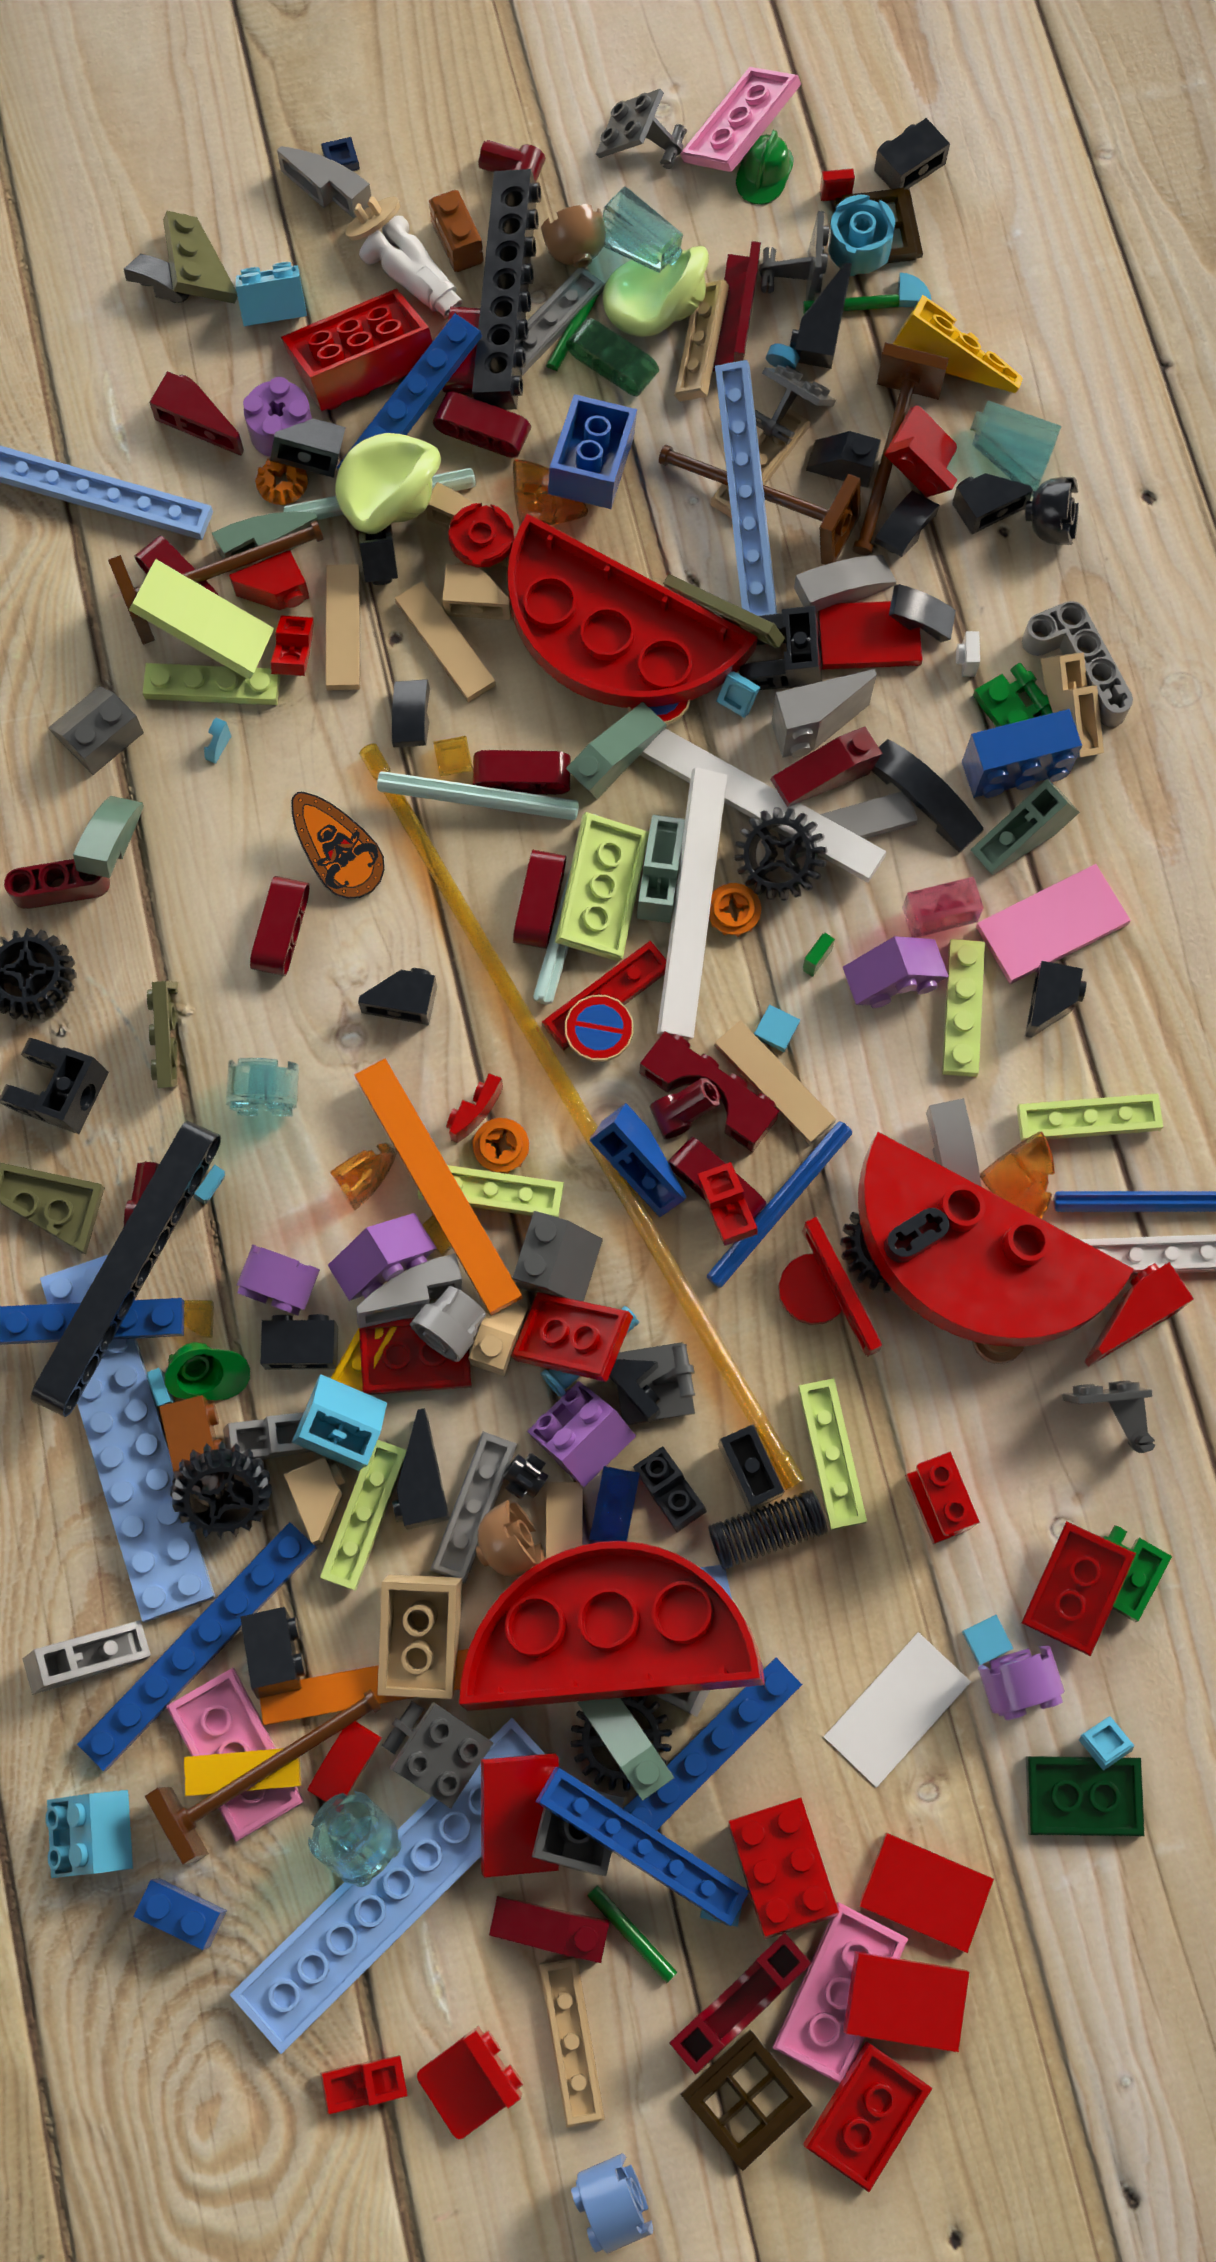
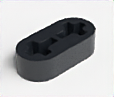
M928 1208L895 1227L888 1234L884 1242L886 1255L893 1261L904 1263L937 1244L949 1229V1220L946 1214L937 1208ZM927 1221L929 1223L935 1221L938 1224L935 1231L931 1229L924 1234L920 1232ZM910 1236L913 1238L906 1249L903 1247L897 1249L894 1245L898 1239L904 1241Z

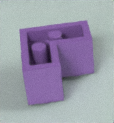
M894 936L843 966L855 1004L871 1005L872 1008H880L891 1002L890 997L897 993L902 994L909 991H917L918 994L929 993L938 988L937 983L949 977L935 939Z
M412 1213L366 1227L328 1264V1267L349 1301L363 1296L366 1299L386 1281H389L405 1270L427 1262L426 1258L437 1248L417 1215Z

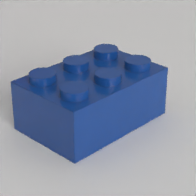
M574 394L550 464L548 494L612 509L634 439L637 409Z
M1067 709L972 733L962 759V765L973 798L980 796L992 798L1000 795L1007 789L1016 787L1018 790L1032 787L1036 782L1049 779L1050 782L1064 779L1070 774L1083 745L1071 711Z

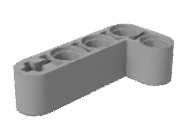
M1069 601L1032 616L1022 637V645L1026 652L1039 656L1060 648L1062 654L1065 655L1082 653L1078 649L1080 647L1088 649L1090 653H1084L1087 686L1097 685L1101 724L1107 727H1116L1122 724L1132 706L1133 697L1084 606L1078 602ZM1063 620H1070L1075 625H1068ZM1033 632H1041L1046 637H1038ZM1093 675H1099L1103 677L1105 681H1098L1093 677Z

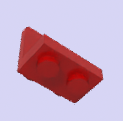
M920 406L911 407L884 455L926 497L950 491L957 482L956 477L947 469L957 450L955 441Z
M479 2025L423 2066L417 2073L418 2082L456 2139L465 2138L503 2108L507 2107L509 2109L521 2100L522 2097L520 2087L524 2084L511 2064L505 2067L497 2055L501 2051L499 2044L489 2030L483 2033Z

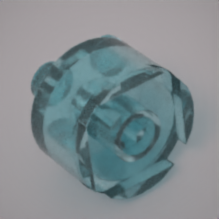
M240 1058L238 1059V1064L233 1060L228 1061L226 1105L230 1106V1110L237 1111V1115L258 1116V1110L272 1112V1116L292 1117L293 1109L297 1108L299 1064L288 1061V1068L278 1067L277 1059Z
M354 1791L356 1794L346 1796L344 1793H341L323 1804L314 1816L311 1824L314 1827L312 1839L310 1837L308 1839V1845L314 1857L339 1879L349 1884H355L357 1887H364L386 1868L392 1858L398 1855L401 1849V1841L398 1838L397 1826L393 1819L366 1794Z

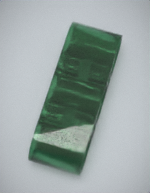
M586 318L566 341V347L574 358L632 396H639L659 373V366L651 356L593 318Z

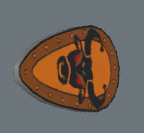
M295 793L291 799V815L294 829L312 869L323 886L332 894L345 899L361 898L373 892L380 884L385 870L384 856L378 844L359 824L331 802L310 793Z

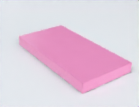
M749 67L680 153L683 162L732 172L800 87L799 76Z
M1094 864L978 922L976 928L1009 984H1012L1037 971L1041 961L1053 963L1127 926L1131 920L1097 864Z
M235 1668L229 1669L166 1706L191 1756L276 1749ZM297 1787L252 1790L243 1792L221 1806L219 1810L235 1842L304 1803V1800Z
M837 1902L839 1914L836 1917L830 1918L811 1959L812 1965L806 1970L772 2048L840 2084L854 2062L865 2038L843 2032L855 1951L900 1958L908 1938Z

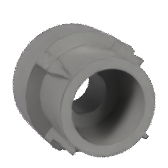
M449 1286L435 1303L431 1302V1304L423 1306L410 1323V1326L436 1352L454 1362H459L474 1343L473 1338L478 1332L477 1328L486 1314L481 1306L470 1296L455 1287Z

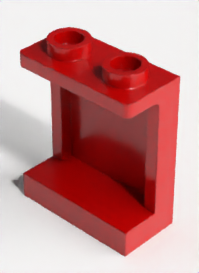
M951 1451L919 1463L916 1466V1471L905 1475L932 1544L967 1532L980 1523Z

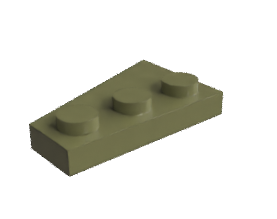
M166 211L163 223L173 291L235 304L238 297L237 291L198 218L187 214Z
M173 981L152 982V989L147 990V1006L149 1010H153L154 1024L149 1025L150 1045H155L156 1059L151 1060V1077L153 1081L157 1080V1088L177 1086V1041L175 1037H171V1030H175L176 1024H178V1011L175 1009L174 1003L171 1002V994L178 993V982Z
M0 1163V1204L86 1255L105 1187L99 1183Z

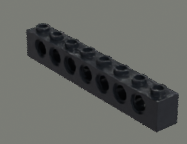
M531 169L494 171L478 327L482 338L478 341L476 348L472 394L474 399L504 410L517 409L518 396L523 395V379L520 373L521 368L526 366V352L523 347V341L527 340L529 336L526 312L531 311V296L528 288L529 284H533L534 281L531 257L536 256V240L533 234L534 230H538L539 227L536 203L541 202V186L539 182H535Z

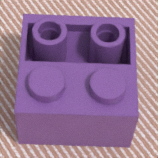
M580 1381L567 1390L566 1394L545 1414L541 1415L536 1423L527 1431L583 1487L636 1437L616 1410Z

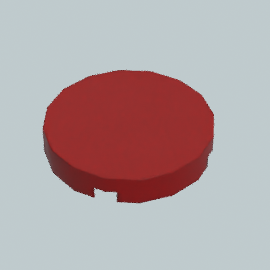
M473 503L462 508L453 516L449 529V545L454 555L464 564L476 568L491 567L502 562L511 552L514 541V525L509 515L498 506L492 504L490 506H482V503Z
M813 1253L803 1254L795 1258L783 1270L778 1285L779 1300L783 1308L796 1321L808 1325L825 1324L842 1312Z

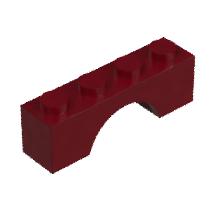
M664 1031L640 1062L639 1073L667 1093L678 1087L691 1085L701 1078H708L717 1087L721 1096L719 1099L722 1101L726 1111L727 1120L724 1133L753 1153L777 1121L779 1110L776 1109L775 1102L764 1094L757 1096L747 1089V1083L735 1074L727 1075L719 1069V1064L709 1055L702 1054L700 1056L690 1049V1043L678 1034L672 1036Z
M784 1932L729 1988L696 2016L669 2044L695 2075L698 2074L812 1965L811 1961Z

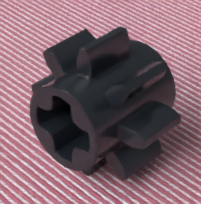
M529 1453L526 1459L518 1454L503 1474V1478L510 1482L505 1489L519 1499H522L525 1494L534 1498L549 1476L542 1471L546 1463L532 1453Z

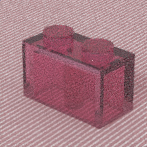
M973 876L908 892L902 909L911 937L917 938L977 923L984 907Z

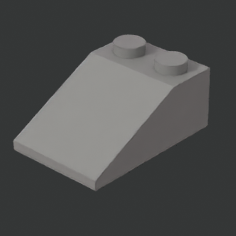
M875 669L776 692L771 722L782 758L791 755L797 758L809 754L869 706L877 676Z

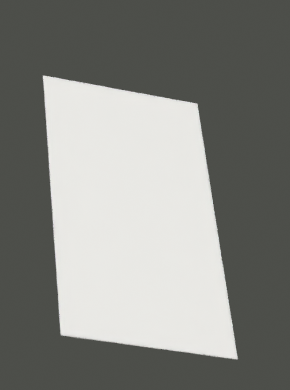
M918 1632L827 1732L824 1738L877 1788L971 1681Z

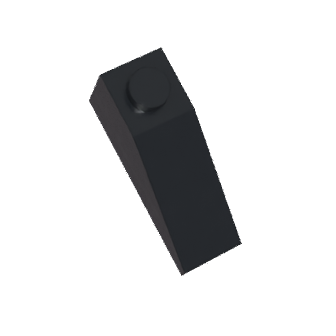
M845 263L807 310L801 318L799 330L793 329L790 347L799 354L800 359L798 363L832 369L850 279L851 263Z
M425 1408L417 1410L397 1486L398 1500L392 1501L396 1521H403L407 1530L450 1519L428 1414Z

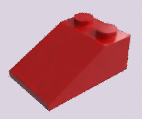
M1170 1262L1160 1268L1154 1263L1129 1281L1132 1287L1121 1298L1084 1361L1088 1367L1177 1314L1194 1300Z

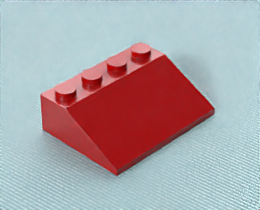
M397 288L281 336L282 342L310 396L321 412L326 409H335L343 402L352 398L366 396L371 390L385 384L390 385L398 382L400 378L408 375L433 342L429 327Z

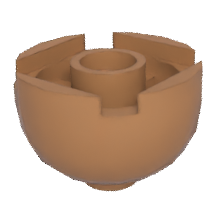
M576 205L558 211V219L550 223L549 218L546 219L541 226L546 248L549 254L562 264L574 265L576 268L588 266L605 245V223L599 208L595 212L592 209V205Z
M507 1500L486 1513L480 1522L477 1534L479 1546L476 1547V1553L480 1562L485 1567L490 1565L494 1571L506 1577L521 1576L545 1560L542 1544L534 1545L530 1532H536L526 1513L517 1503L513 1502L510 1504V1500Z

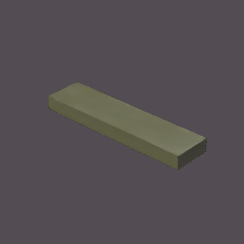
M668 574L663 582L664 587L748 631L757 636L758 640L774 648H779L785 639L774 623L680 578Z

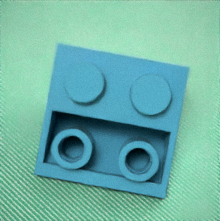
M281 262L273 264V270L260 271L259 267L242 269L241 275H236V291L243 326L307 316L298 265L292 266L291 262Z
M320 1374L292 1443L359 1471L369 1463L381 1433L387 1402Z
M128 1790L90 1793L47 1800L46 1825L49 1830L48 1864L51 1868V1878L133 1869Z

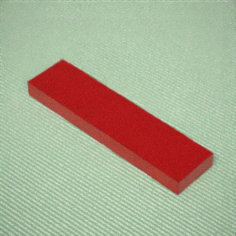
M650 940L542 1021V1026L564 1051L569 1047L565 1037V1020L570 1009L579 1000L591 995H607L618 999L625 1005L665 975L667 959Z
M817 1216L806 1221L802 1233L865 1356L869 1357L879 1352L883 1345Z

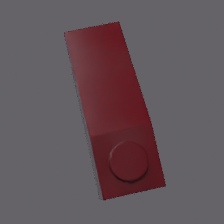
M167 371L149 402L155 420L242 456L244 449L239 432L197 383L186 375L181 374L178 376Z
M864 726L833 739L773 775L770 780L786 806L789 807L869 775L883 753Z
M497 1896L489 1936L601 1963L609 1920Z

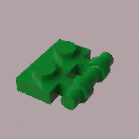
M1018 663L1010 669L1016 681L1009 683L1005 676L1001 674L976 688L973 693L974 698L995 727L1035 718L1041 714L1043 716L1053 713L1048 695L1043 694L1036 684L1037 678L1032 671H1027L1022 663ZM1024 691L1033 702L1028 707L1018 696Z
M1114 1525L1109 1536H1104L1103 1538L1135 1552L1136 1556L1112 1609L1130 1620L1138 1622L1172 1556L1140 1537L1135 1540L1131 1549L1124 1546L1122 1542L1127 1531Z

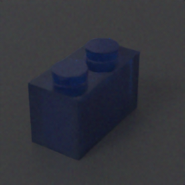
M607 1466L603 1467L589 1538L590 1544L628 1541L640 1473Z

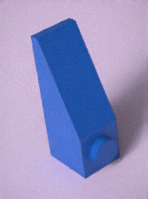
M627 1103L601 1121L589 1141L659 1217H662L686 1199V1194L651 1130Z

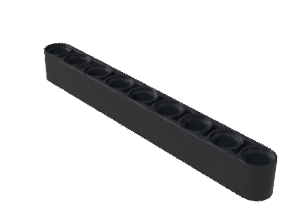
M185 1121L182 1124L36 1381L31 1393L32 1402L64 1417H67L73 1411L213 1161L221 1143V1135L190 1121Z

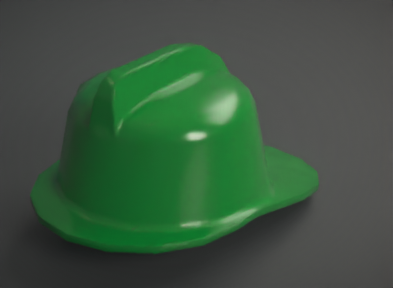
M773 130L771 135H761L743 157L737 172L735 183L737 191L744 200L752 204L763 205L777 199L784 190L793 168L794 158L792 152L788 149L787 144L778 137L776 130Z
M193 1342L180 1347L174 1354L169 1355V1365L165 1372L164 1384L168 1392L177 1398L189 1399L203 1395L207 1400H227L238 1395L246 1388L250 1380L251 1369L247 1360L236 1352L212 1349L206 1344Z

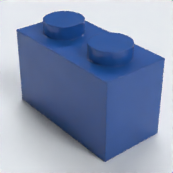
M161 1878L150 1880L133 1917L204 1950L211 1946L227 1910Z

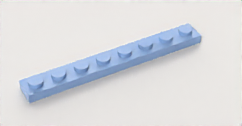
M748 360L717 365L715 366L741 605L742 609L757 616L777 614L750 365Z
M0 446V483L203 540L213 514L211 505Z

